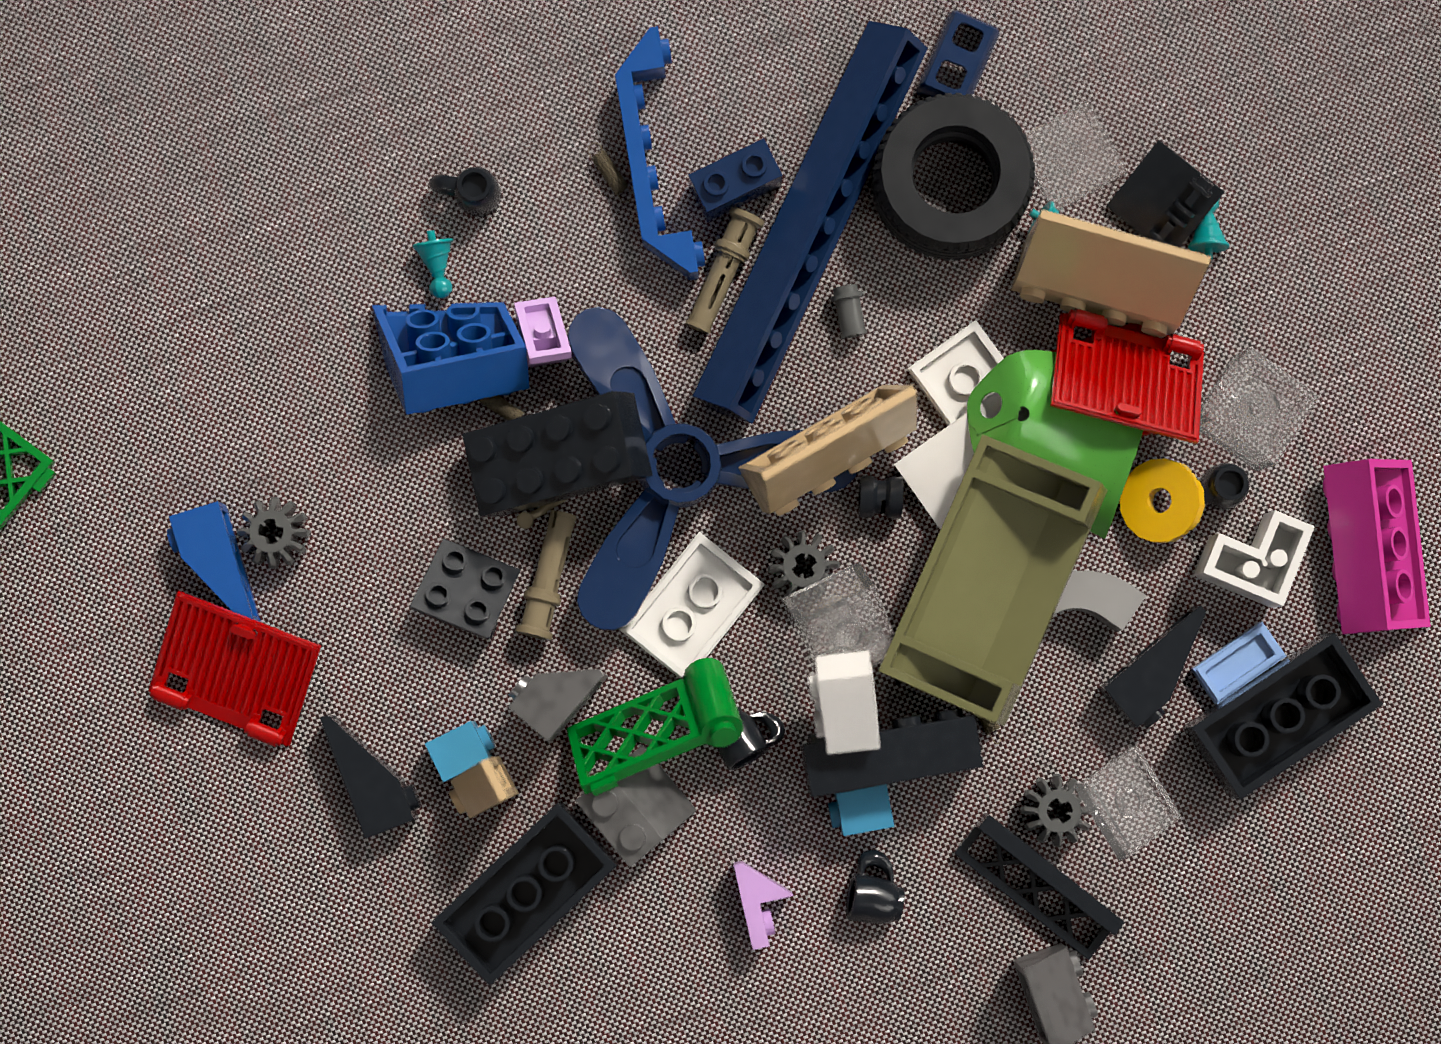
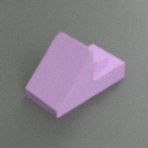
M556 297L514 303L519 332L526 345L528 368L566 362L572 358Z
M734 862L752 949L768 947L769 941L767 936L776 933L770 909L761 910L760 904L791 897L793 893L745 862Z

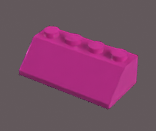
M1364 459L1323 466L1325 476L1323 492L1327 498L1329 512L1327 530L1332 540L1334 557L1332 574L1337 584L1339 602L1337 605V618L1341 624L1342 634L1431 627L1412 460Z

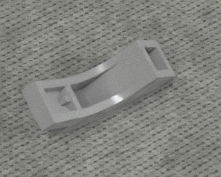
M1072 571L1054 615L1066 610L1085 612L1115 632L1124 630L1147 595L1113 575L1096 571Z

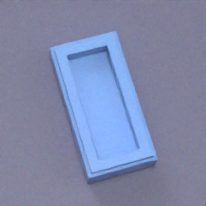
M1261 621L1190 670L1213 703L1219 704L1281 661L1286 655Z

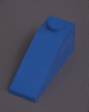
M217 501L169 516L172 527L167 529V537L173 552L180 553V557L231 611L261 622L227 506Z

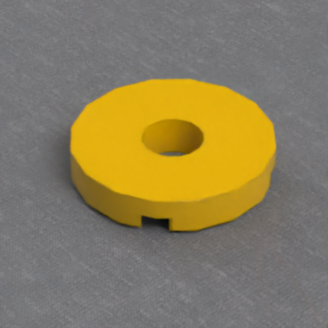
M1151 459L1138 465L1128 475L1120 498V512L1127 527L1138 537L1154 543L1175 542L1183 538L1182 536L1193 530L1200 522L1205 507L1204 489L1200 480H1197L1195 474L1191 472L1192 470L1188 466L1171 459ZM1166 489L1171 496V504L1166 511L1159 513L1154 507L1153 499L1159 490Z

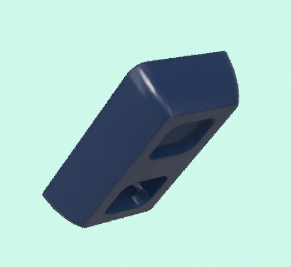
M952 10L945 20L915 88L916 94L923 98L930 96L933 98L937 94L945 95V93L972 94L973 97L999 38L998 28L958 10ZM959 25H967L982 33L983 38L975 52H970L953 44L952 38ZM943 62H950L965 69L966 77L959 89L950 88L936 80L937 72Z

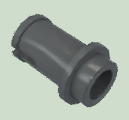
M857 284L833 288L834 296L830 298V301L836 305L841 339L868 334L860 298L864 295L862 291H858Z

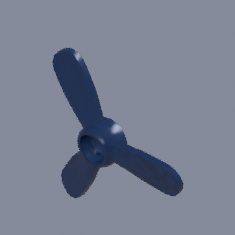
M594 307L585 309L576 315L568 328L567 338L572 357L597 395L611 391L634 393L653 474L651 477L639 480L644 491L606 537L579 587L577 603L581 615L590 625L598 629L615 631L627 626L636 617L663 563L678 509L692 507L705 500L717 485L749 489L738 467L803 430L770 432L715 445L713 439L700 428L685 423L676 424L654 369L625 321L613 310ZM688 442L694 446L693 449L700 457L702 464L701 473L704 474L703 482L697 480L691 486L669 490L664 487L665 483L658 475L656 469L657 459L653 457L654 450L656 449L661 452L669 445L675 443L685 444ZM847 469L835 476L836 484L824 492H834L845 488L856 477L857 472L850 474Z

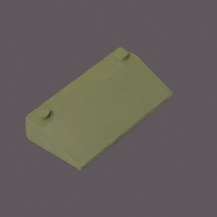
M982 434L879 671L989 721L1005 726L1108 490L1099 481Z

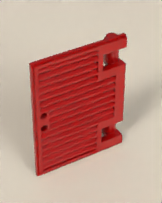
M1077 308L1071 309L1068 314L1063 313L1059 315L1050 406L1198 444L1204 344H1201V341L1175 334L1166 335L1164 339L1108 325V319L1104 315ZM1079 326L1092 330L1091 343L1073 339L1074 328ZM1172 351L1188 355L1187 369L1170 364V354Z
M177 591L149 687L150 696L153 697V700L178 710L190 708L244 729V733L248 737L276 747L282 744L290 746L321 645L184 592ZM170 673L188 679L183 693L167 687ZM265 709L283 716L278 730L261 723Z

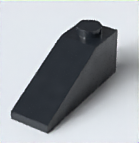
M1201 605L1192 607L1098 688L1130 727L1138 728L1143 724L1145 728H1148L1166 713L1162 706L1171 699L1206 614L1205 609Z
M335 715L321 717L322 726L365 839L418 819L416 810L421 808V802L414 785L406 786L404 778Z

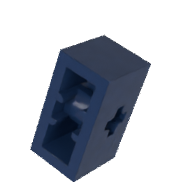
M763 138L689 174L688 180L689 187L706 221L709 222L728 213L731 207L738 208L781 187L783 175Z

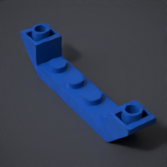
M658 26L650 27L615 74L642 244L644 248L689 280L699 279L698 267L705 266L702 241L693 242L692 230L658 236V232L666 231L662 206H653L651 191L659 190L655 165L647 166L645 150H652L649 125L640 126L638 110L646 109L642 84L634 85L633 83L666 78L664 65L671 64L672 59L668 38L660 39Z

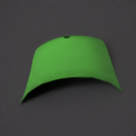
M1025 350L1006 356L978 383L969 396L967 418L973 451L975 452L983 434L1101 482L1108 491L1090 532L1105 539L1137 454L1143 430L1050 406L1056 352ZM989 393H998L1002 399L1000 412L993 418H985L980 410L983 398ZM1024 406L1029 410V417L1025 421H1018V413L1021 410L1020 408Z

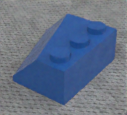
M504 302L453 303L445 311L426 310L425 304H409V311L387 312V305H372L386 369L406 415L426 413L436 408L455 404H468L474 400L497 395H510L515 391L530 388L526 345Z

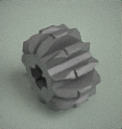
M271 497L269 508L267 509L262 501L257 500L254 502V508L258 513L256 517L247 512L242 514V518L251 524L250 528H239L237 535L246 538L250 537V540L241 546V550L244 553L255 551L252 558L254 564L261 565L267 558L269 568L278 569L280 556L287 565L291 566L295 563L291 553L293 549L301 554L306 553L307 548L297 542L299 538L311 537L310 530L298 529V526L304 524L308 517L304 513L293 516L297 506L294 502L288 501L281 509L280 498ZM273 523L283 529L282 537H275L278 541L276 543L266 537L267 529L273 530L271 525Z
M799 531L797 534L798 546H794L788 536H784L781 541L788 551L787 554L779 549H772L770 555L782 561L783 564L769 565L768 573H783V577L777 579L773 583V587L777 590L786 583L790 584L791 587L785 596L787 600L793 599L796 589H802V602L809 603V588H813L819 598L826 596L825 589L819 583L820 580L828 585L834 586L837 579L825 573V570L838 569L840 562L836 560L825 562L824 558L831 555L835 548L833 545H828L820 552L817 549L822 540L820 534H816L813 537L811 545H806L805 531ZM803 556V561H806L807 557H809L814 562L810 569L811 577L804 578L803 573L800 577L794 574L793 570L797 565L795 558Z
M1052 774L1051 789L1043 778L1036 779V786L1041 793L1038 795L1034 791L1025 790L1024 796L1034 801L1033 807H1020L1021 814L1034 815L1033 819L1024 824V828L1027 831H1032L1041 826L1036 840L1044 843L1052 833V843L1055 847L1062 846L1063 832L1070 842H1078V835L1073 828L1077 826L1079 829L1088 831L1090 825L1080 820L1081 814H1094L1093 807L1080 805V802L1090 796L1089 791L1081 790L1073 795L1078 780L1075 778L1068 779L1062 789L1060 774ZM1053 800L1057 803H1065L1066 811H1061V813L1065 814L1061 821L1055 817H1048L1047 810H1052L1048 805Z

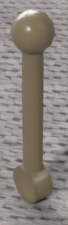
M566 500L540 506L531 513L522 512L517 517V524L523 529H529L533 526L535 519Z

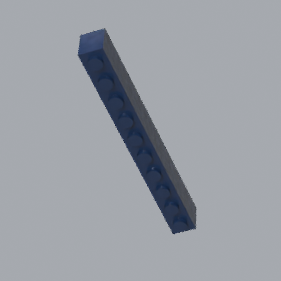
M868 21L693 394V397L713 410L753 424L874 165L875 156L882 137L896 118L928 49L908 28Z

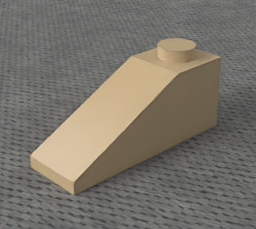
M500 756L487 758L450 780L454 789L449 791V795L459 814L467 812L470 819L519 794Z

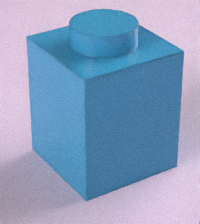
M469 721L425 743L443 782L450 781L479 762L493 757L490 750L496 748L485 725L478 727L476 721Z
M886 784L834 793L835 802L828 803L832 828L840 827L843 836L894 827Z

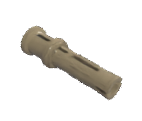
M736 207L730 208L728 214L731 216V219L722 239H717L715 242L714 251L717 252L716 258L689 319L685 323L687 326L710 335L712 325L727 295L739 264H744L745 261H748L751 255L748 249L757 229L763 228L765 223L758 216Z
M550 511L548 527L540 552L532 587H528L524 592L523 597L527 601L521 624L516 625V633L542 640H552L553 634L550 632L555 607L560 606L562 600L560 599L561 595L558 594L559 582L577 516L562 511Z

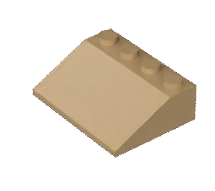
M1042 209L1023 244L1011 290L1019 292L1022 299L1030 302L1043 303L1044 300L1061 304L1060 308L1066 312L1075 308L1104 315L1108 319V324L1124 326L1125 323L1138 324L1142 326L1141 331L1147 335L1165 337L1166 334L1171 335L1180 327L1209 266L1211 257Z
M881 385L738 467L762 512L768 514L775 512L777 516L783 515L796 508L800 504L797 498L809 491L817 495L836 484L834 477L848 469L849 473L853 474L872 463L870 456L882 449L889 453L905 445L909 441L906 435L917 430V392L913 385Z

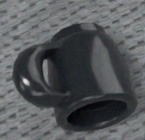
M481 167L467 168L457 177L435 175L429 180V187L432 191L443 195L455 196L459 207L466 214L473 217H485L492 214L498 208L501 201V189L496 177L489 170Z
M1222 463L1214 465L1205 471L1200 478V483L1204 489V503L1214 510L1224 511L1236 507L1245 500L1249 492L1250 481L1248 475L1236 464Z
M737 707L744 728L742 735L737 741L728 746L716 747L728 770H735L746 766L763 756L769 747L780 743L785 735L783 722L772 713L757 712L748 715L742 711L741 707ZM754 721L761 722L767 727L770 733V737L767 740L764 739Z
M867 850L859 857L857 874L852 876L847 891L846 917L848 920L872 924H888L892 921L900 920L904 906V888L898 887L894 883L893 866L884 853L878 850ZM869 866L877 867L885 873L887 880L865 875V869Z

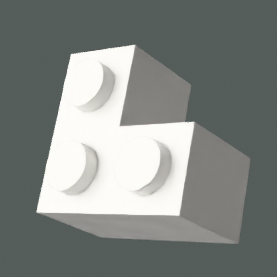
M1274 510L1263 515L1251 546L1220 533L1210 536L1194 576L1270 608L1283 606L1315 526Z
M869 651L816 656L817 674L809 675L811 700L815 704L817 738L825 737L827 754L880 749L877 702Z

